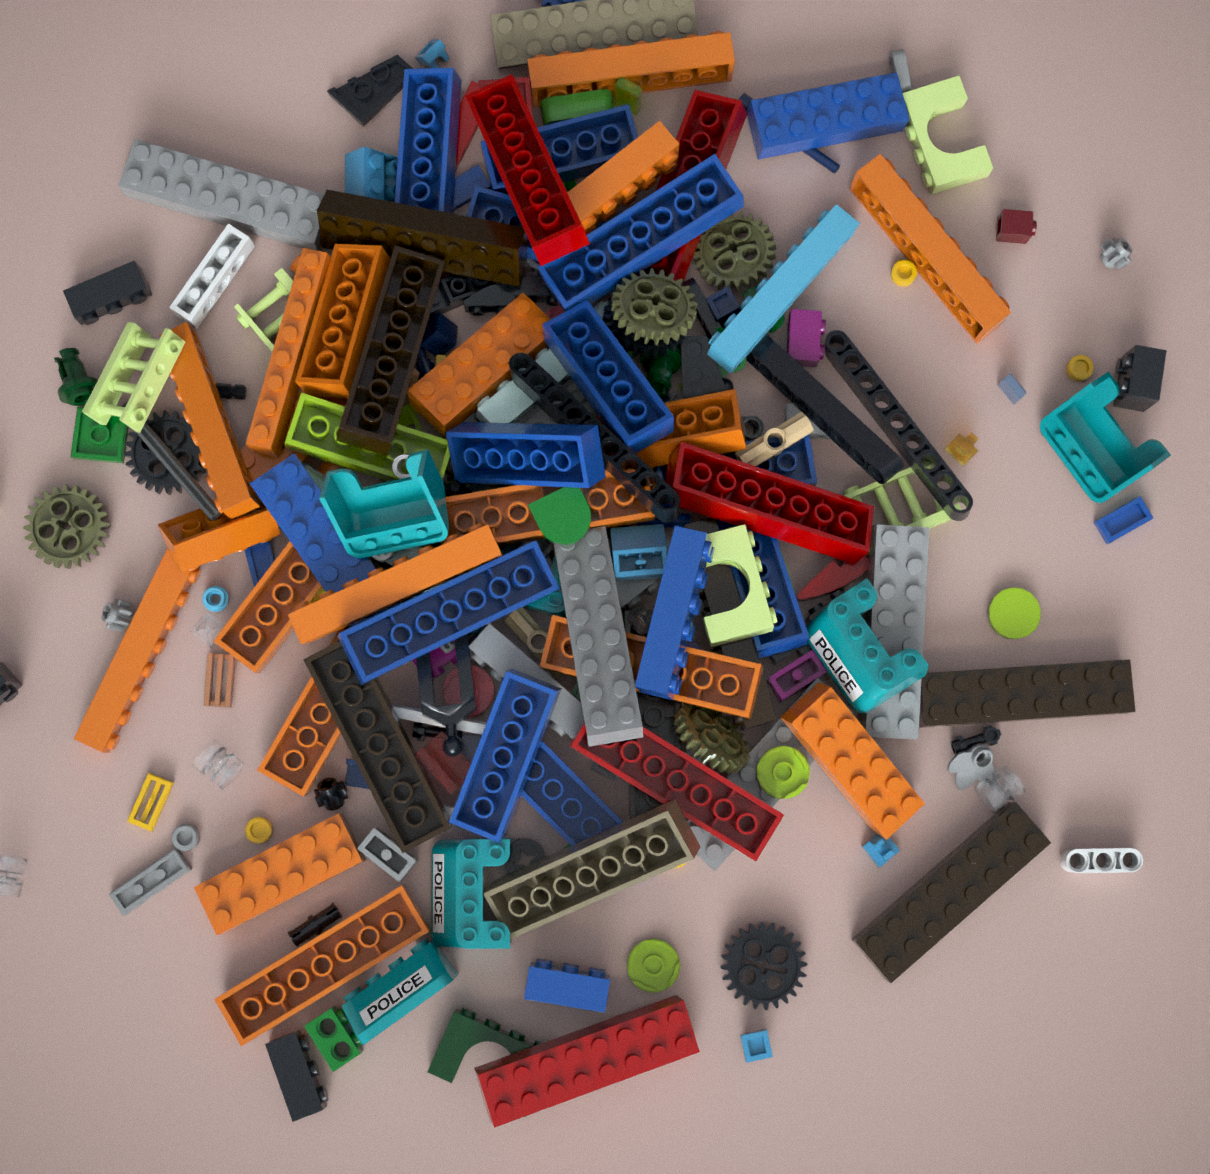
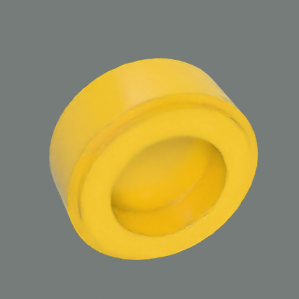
M905 259L897 261L891 269V279L898 286H909L917 276L915 264Z
M1085 355L1074 356L1066 366L1067 375L1076 382L1087 380L1094 371L1092 360Z
M264 817L252 818L245 827L246 837L251 842L257 844L267 842L273 834V826Z

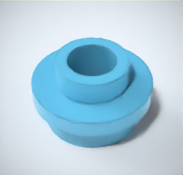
M211 586L203 593L202 602L208 610L220 612L227 607L229 595L224 588ZM214 595L220 596V602L217 604L212 602Z

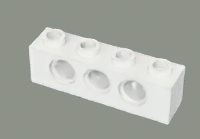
M230 224L225 227L169 307L177 317L198 329L255 246L250 237Z

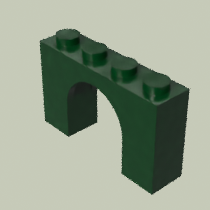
M462 1007L461 1011L455 1009L427 1072L452 1083L464 1055L472 1046L478 1043L495 1042L505 1047L510 1054H514L542 1042L537 1040L534 1044L524 1040L526 1037L524 1034L511 1029L510 1033L500 1029V1023L486 1018L484 1022L476 1018L477 1013Z

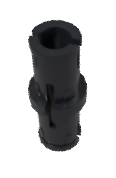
M332 903L315 916L312 914L308 916L307 921L289 931L288 935L297 947L316 933L318 935L323 932L322 929L341 918L342 915L336 905Z

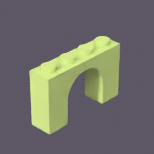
M960 76L903 93L909 121L906 124L907 127H905L906 137L909 142L912 141L915 149L913 151L914 159L917 165H921L923 171L922 181L926 188L929 187L931 195L989 176L993 170V165L985 145L960 153H946L936 148L928 136L927 124L936 116L964 107L968 97Z
M744 524L708 534L712 547L715 549L712 562H707L706 567L717 564L731 565L743 573L749 586V594L740 606L730 611L704 617L703 623L710 648L772 632L774 623H777L774 608L768 607L766 598L770 597L766 581L761 582L759 572H763L759 556L754 557L752 547H755L752 531L747 532Z

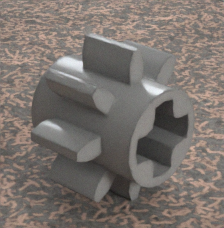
M1109 238L1101 245L1104 251L1100 254V259L1108 268H1124L1132 261L1128 257L1132 253V248L1125 239Z
M115 598L113 603L108 602L104 606L102 620L107 622L106 628L123 632L124 627H129L135 615V611L130 609V602Z

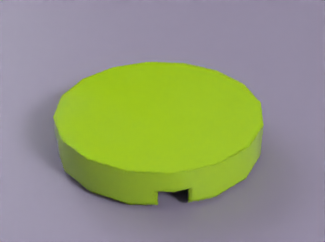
M1011 587L1000 591L992 598L988 606L990 626L998 635L1006 639H1020L1029 636L1036 630L1040 622L1041 609L1037 599L1030 592L1022 588Z
M777 746L767 750L760 757L756 767V778L760 787L768 795L777 799H790L799 795L808 784L810 767L806 757L799 750L789 746Z
M652 938L643 940L634 946L628 956L627 969L629 977L635 986L643 991L656 993L664 991L674 984L679 975L680 962L678 954L670 944L664 940Z

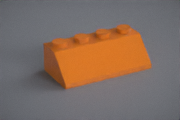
M257 493L256 496L260 507L234 519H230L225 513H222L221 516L212 521L200 508L158 524L172 559L181 572L195 570L200 565L211 561H219L226 555L242 552L252 545L268 542L273 537L280 535L276 520Z

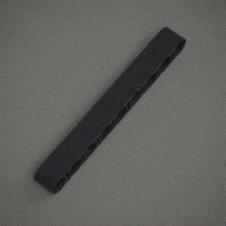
M840 330L829 332L825 339L824 349L827 359L945 513L952 520H965L973 506V498L847 334ZM832 343H839L842 347L835 349L830 345ZM848 362H853L857 365V367L848 368L845 364ZM869 382L872 384V387L864 388L860 383ZM883 401L888 407L880 408L875 403ZM891 422H901L903 427L895 428L891 425ZM909 441H914L919 445V447L910 448L907 446L906 443ZM929 461L933 463L934 468L927 469L922 465V462ZM941 481L947 482L950 488L941 489L937 483ZM961 502L966 506V509L958 510L954 507L953 503Z
M766 334L746 356L747 362L803 412L875 481L885 484L903 469L904 464L900 456L769 335Z
M516 353L510 358L509 368L512 381L557 424L598 425L604 468L662 522H673L679 517L680 499L672 487L532 357L526 353ZM520 368H526L524 371H517ZM540 384H541V385H544L543 387H540V388L535 387V386L540 385ZM555 401H561V402H562V403H560V404H552V403L555 402ZM572 418H580L578 421H571ZM613 451L617 454L610 456L606 453ZM630 468L636 470L633 473L625 472V470ZM646 486L654 487V489L649 491L644 490L643 488ZM666 503L674 505L671 508L662 507V505Z

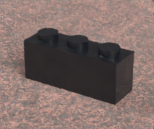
M135 260L63 290L74 318L81 325L93 324L99 320V317L106 314H117L123 310V307L130 304H140L147 299L146 297L152 295L144 274Z
M299 1029L267 1042L265 1046L292 1122L324 1110L327 1107L326 1102L329 1101L324 1085H319L317 1079L319 1069L316 1061L311 1060L307 1050L310 1049V1044L306 1034L302 1035Z

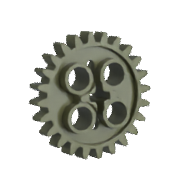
M740 211L737 217H734L732 214L705 231V235L700 237V243H698L693 256L694 260L697 261L695 263L697 270H701V277H707L709 285L715 282L718 290L723 284L725 287L729 286L730 288L736 286L738 292H740L741 285L743 284L750 289V282L752 280L759 284L758 276L767 277L765 268L772 269L773 264L770 260L776 259L774 252L776 244L773 242V233H768L770 231L767 224L762 226L761 218L754 221L752 213L744 218L743 212ZM742 233L748 234L745 238H737ZM717 243H724L720 248L713 247ZM756 255L753 260H746L747 256ZM726 264L732 265V267L727 270L721 269Z
M653 268L650 269L649 274H646L642 269L639 272V276L630 273L629 279L622 278L621 285L617 284L616 290L613 293L611 311H614L613 319L619 320L618 328L626 327L625 335L633 332L635 334V341L643 337L644 344H647L650 339H653L656 346H658L660 339H663L666 345L669 344L670 337L678 341L680 334L686 336L687 330L692 328L697 314V303L694 302L695 294H689L690 286L682 287V278L674 281L673 273L668 277L664 276V270H661L659 275L655 274Z
M64 484L62 491L58 487L53 486V494L44 490L43 495L45 498L43 500L37 497L34 498L38 505L37 507L28 506L33 514L24 516L25 519L30 521V525L23 526V529L31 533L24 538L27 541H33L28 548L32 551L38 550L35 555L37 558L45 557L44 563L48 565L54 561V567L60 568L63 563L65 568L71 569L72 562L77 567H81V559L90 563L91 558L89 555L91 553L96 556L100 555L96 548L98 546L106 547L101 539L110 537V535L103 531L105 528L111 527V524L103 521L109 517V514L107 512H100L105 505L102 502L96 503L99 498L98 496L93 494L89 497L90 491L86 488L80 493L79 486L74 485L71 490L67 484ZM66 503V512L62 515H58V507L61 504ZM79 506V510L75 512V508ZM85 515H89V524L85 527H81V518ZM65 523L71 525L69 530L63 528ZM53 526V535L45 538V530ZM72 538H76V547L72 550H68V541Z
M683 703L676 711V714L673 716L675 718L673 724L677 726L675 731L682 735L679 739L687 743L686 749L694 751V757H701L703 764L708 762L712 770L717 767L720 773L726 771L730 775L732 772L736 774L748 763L750 759L748 755L750 749L746 747L748 742L742 739L744 734L737 732L738 726L732 725L729 717H723L722 712L719 711L717 713L715 710Z

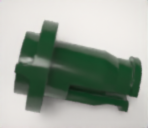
M675 347L674 352L668 349L667 356L665 357L658 352L657 359H654L651 354H647L646 360H643L641 354L640 362L648 372L647 380L660 398L667 396L666 387H671L670 380L672 374L676 373L681 367V352L677 347Z
M62 349L59 351L62 358H54L55 362L59 365L58 371L63 383L57 392L61 402L71 406L84 405L87 403L98 380L94 377H88L84 364L79 359L78 354L80 353L78 349Z

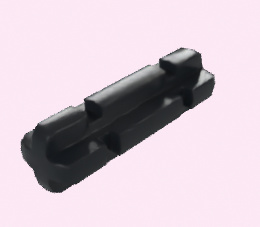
M215 383L221 398L231 399L234 397L241 400L246 398L247 389L245 385L235 384L232 386L226 383Z

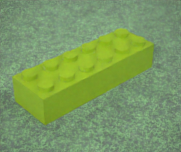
M301 393L285 440L286 449L386 481L400 479L394 474L392 464L398 456L410 455L414 452L428 449L443 479L450 458L448 441L446 439L397 424L388 456L336 441L345 407ZM405 460L401 465V469L407 475L409 472L406 468L407 460Z

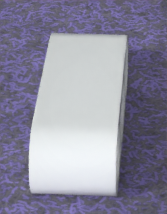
M1070 848L1062 852L1059 860L1064 870L1073 873L1135 872L1143 865L1141 853L1133 848ZM1074 853L1080 859L1079 865L1076 868H1073L1069 862L1071 855ZM1100 853L1104 854L1106 858V863L1101 868L1096 863V857ZM1126 853L1132 856V863L1128 867L1123 864V856Z

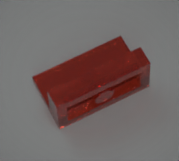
M441 731L415 755L451 795L464 783L471 762L462 752L454 757L445 754L442 745L447 736L444 731Z

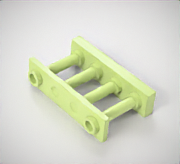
M283 268L274 274L278 280V283L275 284L276 288L245 312L239 304L234 306L239 313L236 316L237 320L245 329L250 326L271 352L274 345L269 338L279 331L283 314L263 331L253 322V319L282 295L287 296L290 293L293 280Z
M127 322L82 412L101 425H107L111 415L118 416L120 421L140 433L185 341L169 328L164 329L160 339L151 338V335L137 324ZM146 347L154 349L148 362L140 360ZM134 370L143 371L137 384L128 383ZM123 392L132 394L126 407L117 406Z
M929 461L922 462V465L927 469H932L931 467L934 466ZM911 467L898 472L885 484L874 482L860 489L856 485L843 491L845 494L843 496L862 502L861 496L874 491L889 525L904 526L903 522H899L884 489L885 486L898 481L914 516L912 518L913 523L906 526L933 528L952 520L935 498L937 513L930 516L926 512L923 513L908 480L909 476L916 474ZM959 503L954 505L956 509L962 510Z

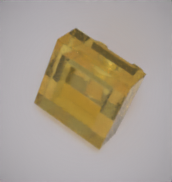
M972 432L966 438L959 433L945 450L964 466L979 451L973 446L979 438Z

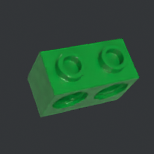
M335 1005L304 1026L332 1072L364 1051L361 1047V1042L347 1025L349 1020L342 1008L337 1009ZM329 1018L335 1022L336 1028L334 1032L324 1030V1019ZM343 1041L349 1044L350 1053L348 1055H341L338 1052V1042Z

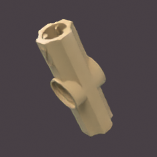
M800 412L776 428L769 429L763 436L746 445V449L735 452V456L738 461L757 467L771 457L779 455L784 449L812 433L814 429L807 416ZM776 437L780 440L781 446L773 448L768 444L767 439Z
M522 607L512 612L504 622L541 662L544 648L535 649L531 643L536 636H542L546 639L547 633L542 630ZM549 670L556 679L563 675L562 673Z

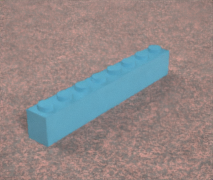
M837 204L830 212L826 209L817 220L819 224L815 229L812 226L809 227L802 236L804 241L800 245L795 243L786 256L789 258L784 263L780 260L771 271L773 276L769 280L764 278L756 288L758 293L753 298L749 295L740 306L742 311L738 315L733 313L724 324L726 329L722 333L717 331L708 343L711 346L707 355L730 374L854 235L860 223Z

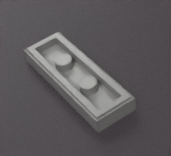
M174 848L109 893L121 914L126 916L192 869L179 849Z

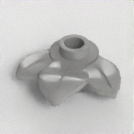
M979 743L971 747L969 751L959 752L950 760L947 770L955 773V782L959 790L966 789L977 780L984 785L990 784L995 773V768L992 764V750L986 744Z

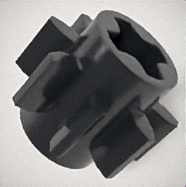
M332 777L320 781L317 786L318 789L314 790L318 807L320 808L325 805L326 809L330 811L341 808L345 803L344 799H348L344 781L337 783L336 779Z

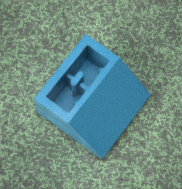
M362 147L345 154V193L395 202L398 157L367 147Z
M663 524L610 528L616 582L662 578L667 559V545Z

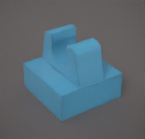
M439 39L430 40L415 59L421 65H425L428 68H439L435 62L436 58L440 57L443 62H447L449 56L444 50L446 46Z
M878 834L862 846L878 867H881L900 851L890 837L886 840Z
M767 1029L740 1034L746 1063L773 1057Z

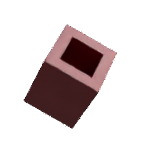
M1003 209L997 217L996 241L1027 244L1036 233L1037 221L1033 220L1034 211Z

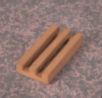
M208 653L204 706L232 707L235 657L231 654ZM214 660H218V661H217V674H216V687H215V700H214V701H211V698H212V686H213V673H214ZM224 660H228L224 702L221 701Z

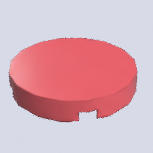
M472 665L476 710L468 717L483 714L491 706L495 693L492 678L484 669ZM458 667L447 675L443 683V697L446 705L462 703Z

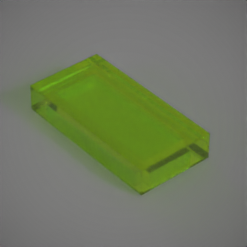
M619 77L615 84V105L623 106L629 104L631 113L637 116L641 109L642 88Z

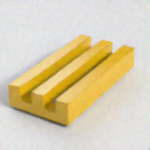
M148 772L127 822L153 832L174 782ZM154 780L156 781L155 787L139 821L136 817ZM163 784L165 785L163 792L159 798V801L156 805V808L152 814L149 823L146 824L147 818L151 812V809Z

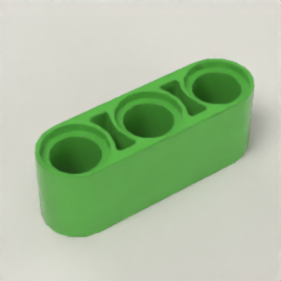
M601 89L542 99L540 107L543 126L614 108L612 91Z

